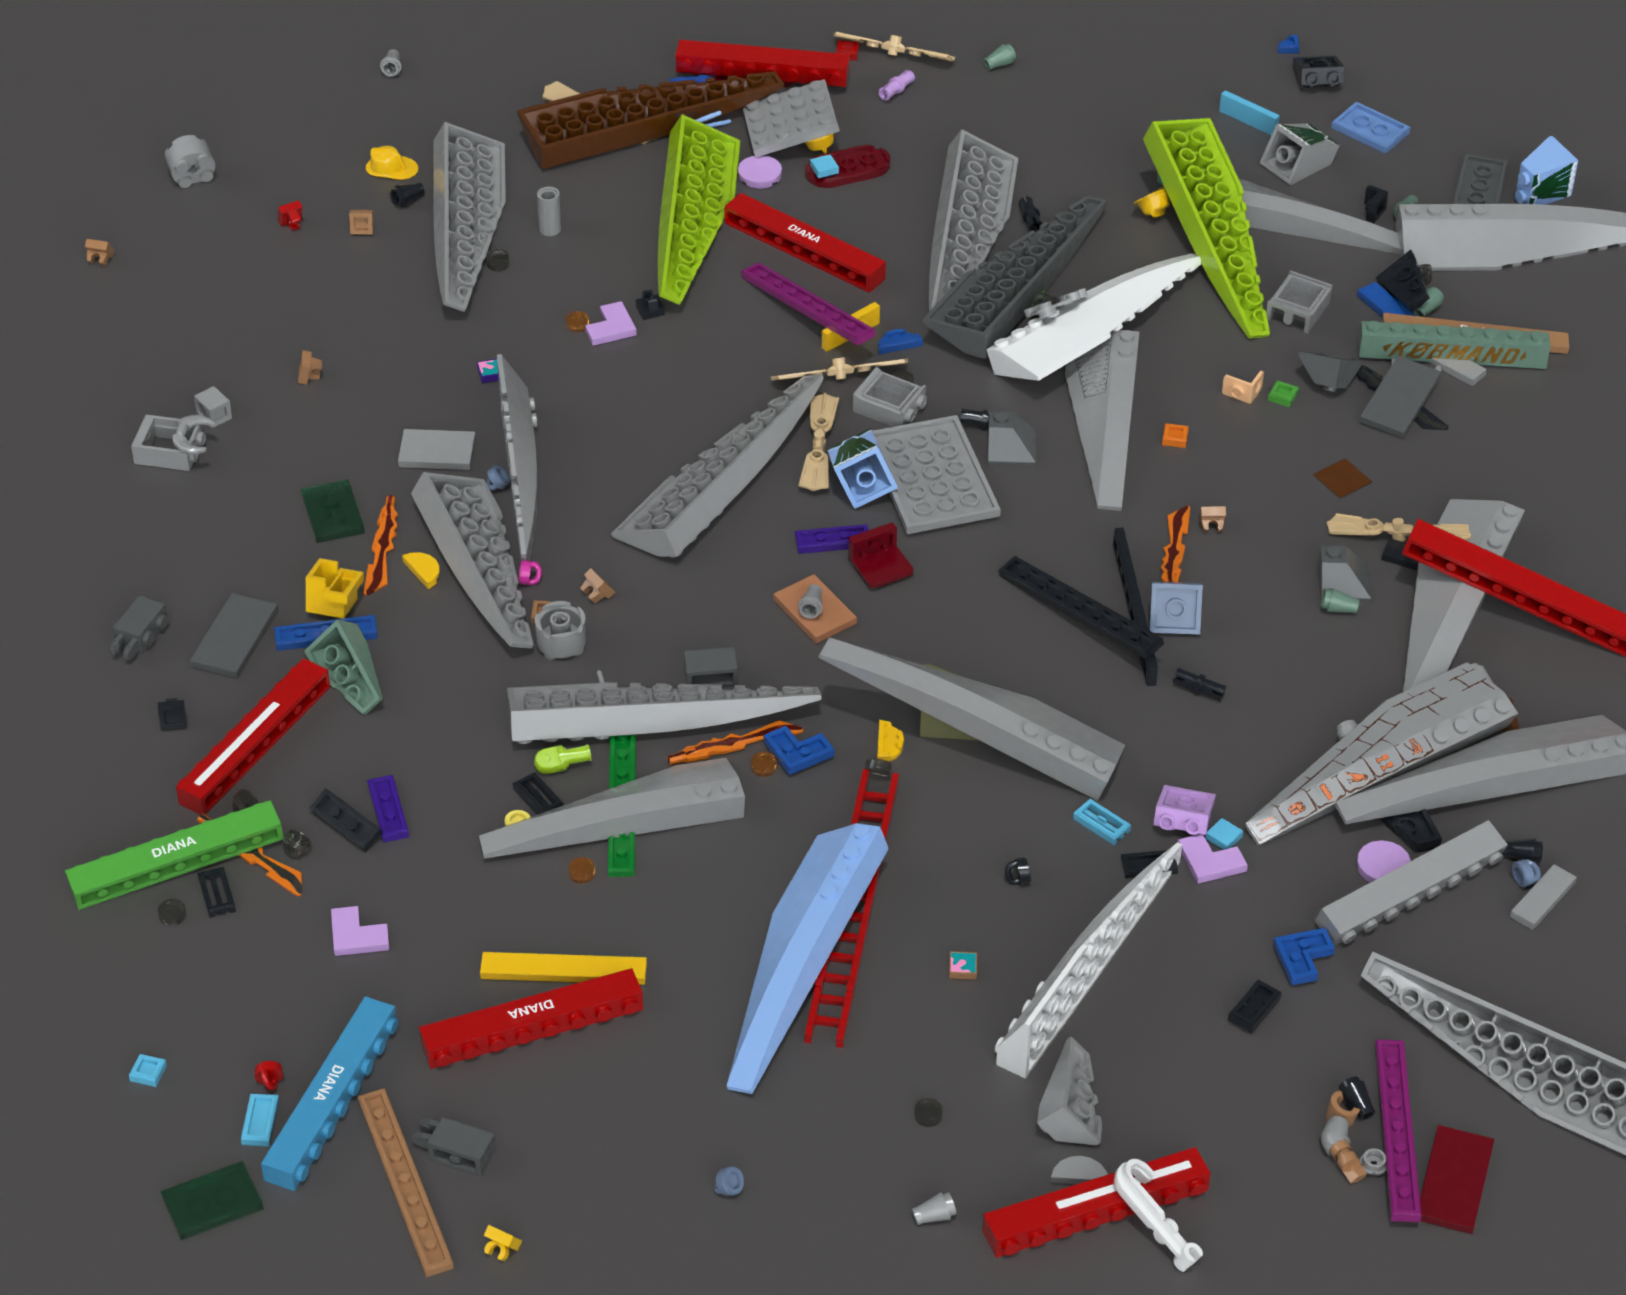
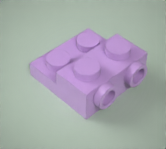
M1164 785L1156 805L1154 825L1160 826L1165 830L1177 829L1186 831L1191 835H1206L1216 794Z

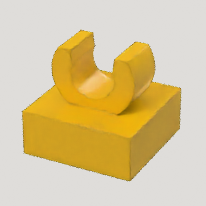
M488 1225L483 1236L492 1239V1241L486 1244L484 1252L492 1255L494 1249L499 1246L501 1251L497 1259L505 1261L509 1256V1248L518 1251L523 1240Z

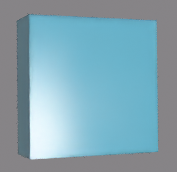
M831 154L810 159V166L818 178L839 173V167Z
M1221 818L1207 831L1205 839L1224 850L1233 847L1243 837V830Z
M139 1054L129 1074L130 1081L157 1087L167 1067L166 1060Z

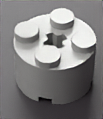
M185 135L175 139L170 149H166L165 160L173 179L181 188H188L192 183L209 182L213 179L215 161L204 139H198L195 135Z
M555 601L544 605L542 611L539 614L537 612L535 615L536 644L538 649L544 653L545 658L554 660L556 658L578 656L584 652L587 641L586 618L584 611L579 606H577V609L571 606L570 602Z

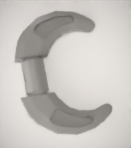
M190 415L181 418L176 424L178 426L176 434L172 435L174 446L188 454L206 452V447H197L190 444L185 437L186 432L196 425L203 424L215 427L216 423L203 415Z

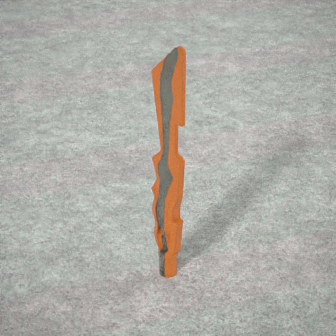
M201 814L197 822L201 824L212 819L205 814ZM263 847L238 855L250 865L258 864L267 870L266 876L296 896L302 895V872L263 855Z

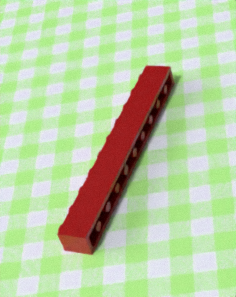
M1421 519L1417 520L1401 554L1626 657L1625 613Z

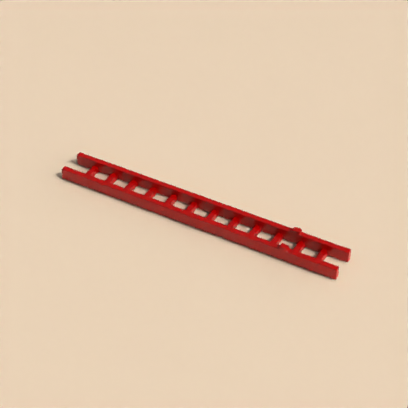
M863 769L851 825L859 824L860 820L882 822L881 830L887 841L899 784V774L892 773L888 794L867 791L869 770ZM864 800L886 803L884 813L862 811ZM882 862L869 883L867 893H864L860 902H865L863 913L853 912L849 921L861 923L859 933L842 932L838 941L856 943L854 955L831 952L815 981L804 1034V1043H812L815 1025L838 1028L836 1047L843 1048ZM829 961L852 964L850 975L827 973ZM824 983L847 985L845 997L822 994ZM820 1003L843 1006L841 1018L818 1015Z

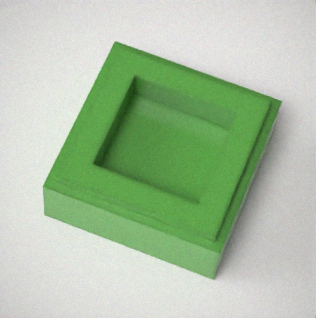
M1276 381L1268 395V401L1291 407L1298 395L1299 387Z

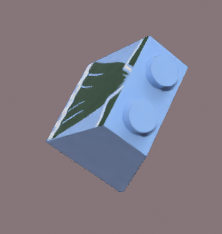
M1553 136L1548 137L1521 163L1515 199L1520 204L1546 205L1572 196L1578 160Z
M871 428L827 449L833 468L854 509L898 488Z

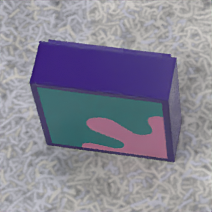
M497 359L477 362L481 383L499 380Z

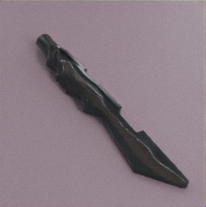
M1361 365L1357 372L1358 378L1366 382L1368 388L1375 391L1383 380L1380 374L1365 365ZM1425 407L1421 408L1414 420L1422 429L1448 430L1449 428L1447 424Z

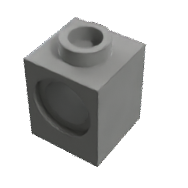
M214 386L194 396L196 414L212 419L216 423L215 427L232 419L230 400Z

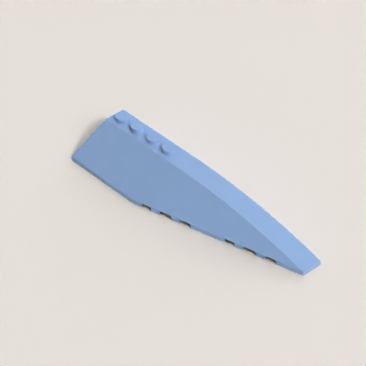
M856 823L819 834L815 838L772 914L726 1085L728 1090L753 1094L889 849L881 827Z

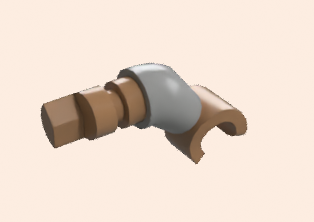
M1336 1091L1331 1096L1325 1111L1327 1123L1321 1133V1143L1325 1152L1337 1160L1338 1166L1349 1182L1353 1184L1361 1181L1367 1175L1360 1164L1359 1158L1352 1151L1349 1145L1350 1139L1348 1138L1349 1127L1355 1123L1360 1109L1355 1107L1351 1111L1342 1109L1340 1105L1343 1100L1342 1091Z

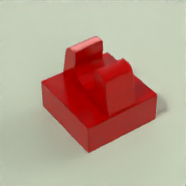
M299 200L278 207L277 220L280 226L288 225L291 231L300 229L298 222L302 220L303 207Z

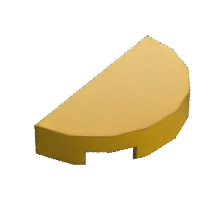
M421 552L402 555L403 563L428 590L436 585L440 568L435 558Z
M879 720L877 763H887L896 759L902 753L904 736L903 732L892 726L891 722Z

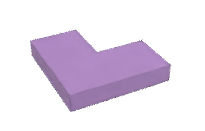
M622 301L600 306V313L604 321L585 325V332L592 346L637 335L636 327Z
M1203 834L1178 839V843L1182 844L1181 854L1197 884L1247 872L1248 865L1238 846L1212 852Z
M358 906L331 909L335 956L389 950L387 923L360 926Z

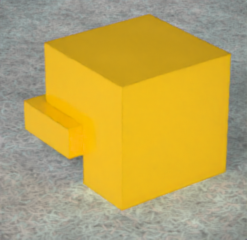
M319 558L306 576V612L344 619L357 601V590L364 581V572L344 568L338 570V561Z

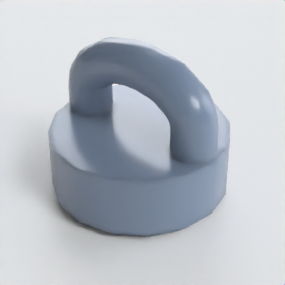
M494 465L487 471L488 479L486 483L490 491H494L497 488L504 489L510 484V477L502 467Z
M1522 859L1512 864L1513 878L1520 887H1527L1540 880L1541 871L1535 862Z
M733 1166L720 1169L716 1175L714 1191L724 1196L739 1194L744 1186L743 1174L738 1168Z

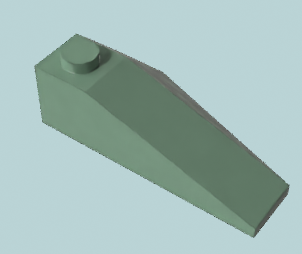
M337 619L304 650L309 661L328 669L330 685L338 689L344 695V698L362 714L366 715L383 699L368 644L356 623Z

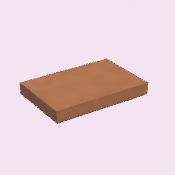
M815 574L773 594V600L816 644L857 624V617ZM815 584L822 588L823 610L816 618L808 619L801 615L798 603L808 587Z

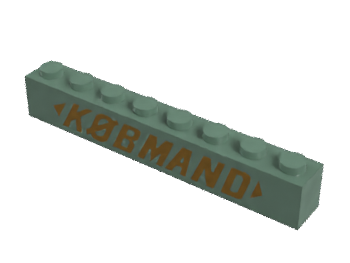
M1361 321L1358 340L1360 358L1396 359L1397 356H1401L1412 361L1432 362V358L1470 360L1478 365L1536 369L1547 368L1551 347L1549 333L1541 331L1530 332L1515 329L1498 330L1494 328L1482 329Z

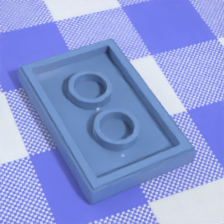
M1359 102L1351 105L1333 120L1331 125L1332 129L1385 154L1410 134L1411 129L1408 125Z

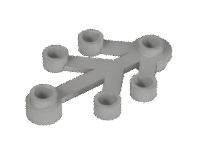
M1083 288L1058 297L1059 302L1053 305L1051 301L1023 311L1026 318L1038 314L1041 320L1057 314L1056 307L1088 295L1086 289Z

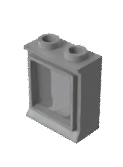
M1290 270L1288 277L1271 300L1268 301L1267 319L1271 320L1277 308L1284 311L1283 322L1287 325L1294 321L1295 315L1304 317V333L1308 334L1330 304L1332 284Z
M875 367L853 393V412L892 427L912 423L918 411L924 409L927 403L926 385L921 387L884 373L878 367Z

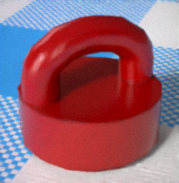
M276 1061L259 1063L254 1068L255 1080L260 1084H264L268 1090L275 1091L278 1087L277 1082L283 1078L282 1065Z

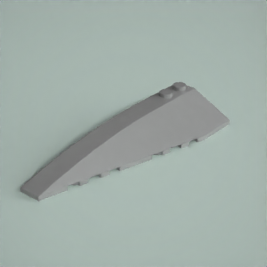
M1239 179L1244 192L1242 196L1243 202H1246V220H1249L1251 228L1401 255L1397 232Z

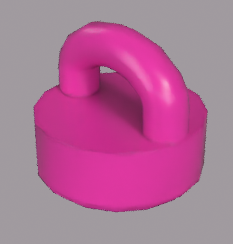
M522 560L519 568V584L536 585L542 576L540 564L534 561ZM531 567L536 570L534 579H529Z

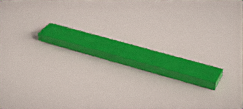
M636 734L610 736L609 789L636 780ZM629 832V836L623 833L619 834L618 838H614V835L608 837V877L635 876V832Z

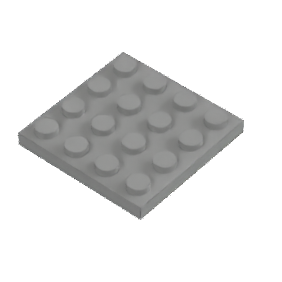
M825 79L813 81L802 87H794L789 91L779 94H771L766 98L743 106L755 157L840 132Z

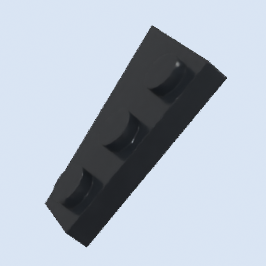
M1409 250L1376 277L1378 283L1411 313L1430 299L1416 256L1412 250Z

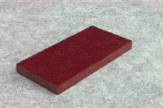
M1438 1125L1420 1197V1221L1473 1234L1494 1138Z

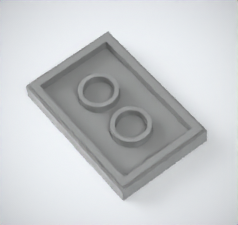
M404 429L398 457V467L470 470L476 434L471 431Z

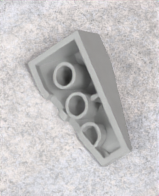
M1069 1037L1066 1040L1039 1105L1037 1123L1044 1133H1048L1055 1141L1098 1145L1101 1143L1102 1120L1099 1115H1096L1094 1108L1098 1104L1097 1095L1093 1094L1090 1083L1094 1081L1090 1054L1073 1037Z

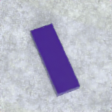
M868 524L795 531L798 554L849 549V537L868 531Z
M393 775L367 780L378 826L383 831L381 833L383 843L409 838L408 827Z

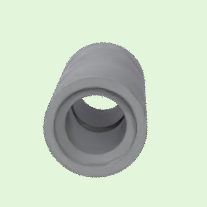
M549 186L543 187L537 191L539 231L545 236H554L561 231L559 190Z

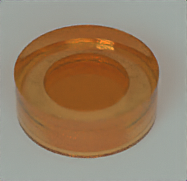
M574 311L566 316V327L572 332L585 331V325H589V316L585 312Z
M758 752L752 756L751 771L755 775L767 777L775 773L777 759L772 753Z
M585 857L572 860L568 866L569 878L579 884L590 882L595 877L594 862Z

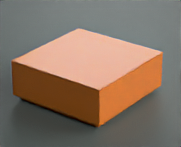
M1165 423L1162 445L1186 448L1189 426Z

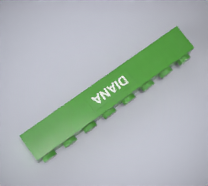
M269 800L254 804L237 812H230L213 820L204 821L187 829L178 830L176 833L152 839L141 845L128 847L123 851L102 856L97 860L76 865L71 869L65 870L77 908L81 910L283 840L282 826L273 804Z

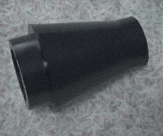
M421 183L396 185L390 191V197L394 205L404 207L416 198L423 196L425 190Z
M1536 838L1505 841L1508 846L1503 852L1504 857L1517 860L1528 859L1541 863L1543 841H1537Z
M1354 1076L1339 1085V1090L1343 1093V1100L1352 1110L1354 1107L1360 1109L1358 1114L1360 1120L1369 1119L1375 1114L1364 1081Z

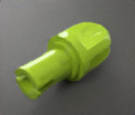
M589 744L566 749L562 745L539 750L534 757L536 769L543 774L566 771L570 764L592 761Z

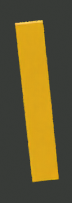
M483 952L480 979L583 982L632 968L639 985H645L647 957Z

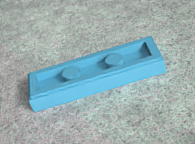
M1226 90L1221 93L1220 112L1272 135L1276 124H1279L1280 115Z

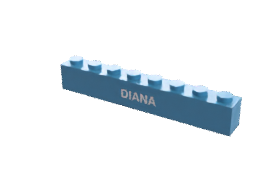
M364 997L263 1159L261 1167L265 1182L295 1191L300 1182L306 1180L312 1162L320 1157L322 1146L326 1139L332 1137L335 1125L340 1117L345 1116L351 1098L359 1093L361 1082L365 1075L368 1076L371 1073L374 1061L378 1055L384 1052L386 1041L390 1034L393 1035L396 1032L399 1020L396 1018L394 1005Z

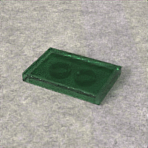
M349 480L301 489V495L316 543L365 534L364 525Z
M243 1161L160 1191L162 1200L180 1240L264 1209L260 1196Z

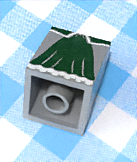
M1276 124L1260 164L1289 185H1293L1331 165L1340 145L1311 124Z

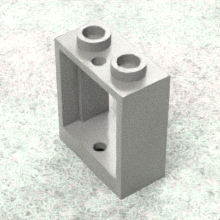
M146 414L131 445L134 464L190 471L193 463L197 462L199 454H188L176 449L152 446L156 437L172 439V435L176 434L178 429L176 424L180 419ZM202 424L188 429L185 435L188 442L197 447L204 446L206 441V433L202 430Z

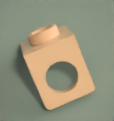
M1260 371L1252 383L1225 375L1222 393L1251 404L1262 389L1264 372Z

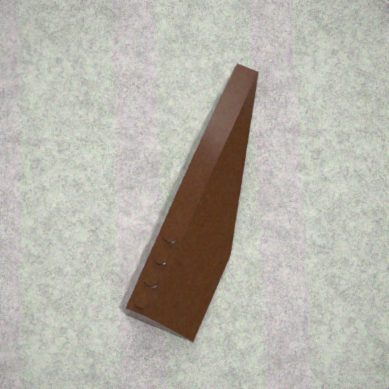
M776 72L747 74V78L736 77V75L727 76V80L715 81V78H705V82L696 83L694 79L659 83L658 87L643 84L639 85L638 89L628 90L626 86L617 87V91L608 92L606 88L520 109L517 110V115L534 157L541 168L545 169L669 135L682 114L695 120L721 111V115L714 118L720 117L784 88V83Z

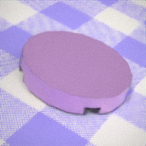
M751 156L739 164L738 177L741 182H746V186L751 188H769L773 186V183L776 181L778 183L781 180L782 167L776 159L770 156Z
M1373 841L1364 845L1359 851L1357 869L1359 874L1367 882L1371 883L1411 860L1408 853L1401 846L1389 841Z

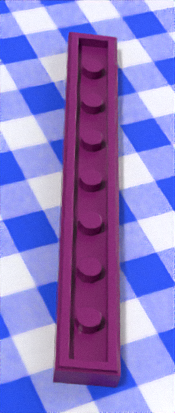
M759 262L741 271L744 280L857 346L875 337L874 328Z
M1376 1040L1375 1053L1384 1152L1386 1155L1391 1221L1420 1222L1421 1207L1404 1041Z

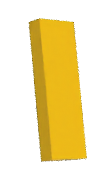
M876 302L871 303L851 314V316L870 327H874L880 324V305ZM828 328L822 330V349L826 352L849 341Z

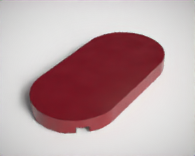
M861 145L818 155L812 159L831 154L839 167V173L818 178L812 170L809 160V164H806L805 177L811 184L822 188H833L877 178L887 173L890 169V155L885 149H875L873 145Z

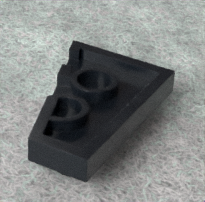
M1426 809L1381 818L1416 851L1441 845L1442 837Z

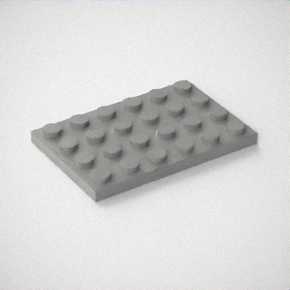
M957 415L872 431L898 486L897 489L889 492V495L906 534L1000 517L1001 509Z

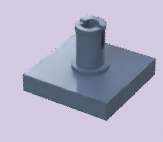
M1152 581L1149 631L1153 633L1200 635L1203 584Z

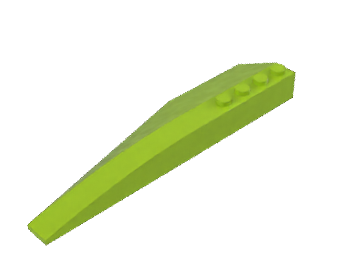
M683 114L670 131L658 238L659 297L678 305L681 304L690 287V283L694 279L704 256L725 217L724 206L735 198L740 150L739 139Z
M1211 118L1152 121L1143 137V141L1196 255L1201 259L1205 272L1224 304L1249 339L1270 336L1266 310L1263 309L1262 305L1264 302L1263 293H1260L1259 289L1261 283L1260 276L1256 273L1257 261L1252 236H1249L1250 223L1249 220H1246V202H1243L1242 198L1244 194L1243 187Z

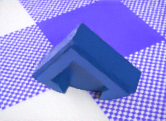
M1290 35L1286 40L1280 41L1278 53L1299 54L1298 35Z

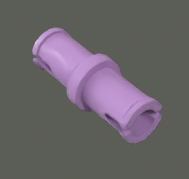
M905 70L898 77H892L888 84L879 89L880 98L887 101L893 95L903 92L908 84L914 82V73L911 70Z

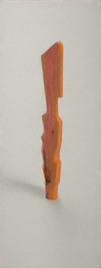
M392 495L386 497L385 505L381 509L377 521L379 528L375 533L371 551L375 553L374 563L368 564L363 591L365 596L374 593L388 584L386 553L394 549L391 540L396 537L395 531L398 528L396 523L398 514L395 510L396 498Z
M1185 506L1167 515L1171 544L1163 547L1166 556L1162 558V582H1179L1181 575L1179 567L1182 564L1185 552V545L1182 544V534H1188L1190 506Z
M778 720L742 736L731 733L723 739L712 738L710 741H701L697 745L687 746L678 753L667 755V761L669 765L681 762L689 763L708 759L712 755L743 750L747 744L761 740L764 741V734L787 726L793 735L803 733L804 729Z

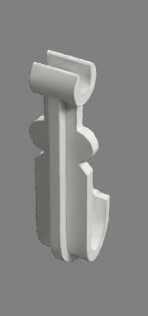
M1131 1159L1122 1163L1115 1172V1189L1147 1228L1154 1230L1153 1235L1156 1241L1160 1244H1166L1175 1255L1173 1261L1176 1268L1185 1272L1203 1255L1201 1248L1195 1243H1187L1178 1233L1176 1222L1170 1218H1165V1212L1133 1177L1134 1175L1145 1185L1153 1179L1155 1172L1139 1159Z

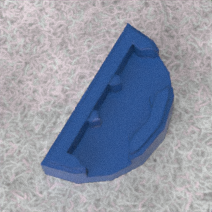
M894 329L884 333V337L878 341V353L880 355L923 346V339L917 333L915 335L907 333L906 329Z

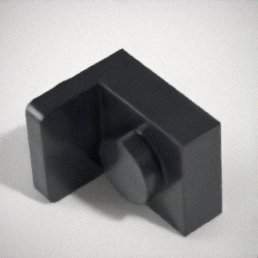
M1371 185L1367 186L1364 202L1366 205L1365 211H1367L1366 221L1375 223L1384 213L1387 207L1388 191Z

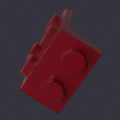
M893 522L849 537L848 559L870 588H877L913 575L914 569L897 547V527Z

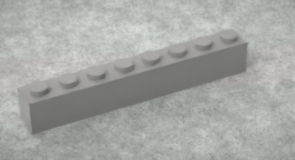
M1488 820L1323 907L1315 922L1319 928H1326L1334 946L1341 942L1347 944L1354 940L1358 933L1362 931L1368 933L1378 926V922L1384 919L1386 921L1394 919L1405 908L1407 910L1413 909L1421 902V899L1435 897L1446 886L1449 888L1454 887L1462 880V877L1476 875L1487 864L1490 866L1495 865L1503 858L1502 853L1508 844Z

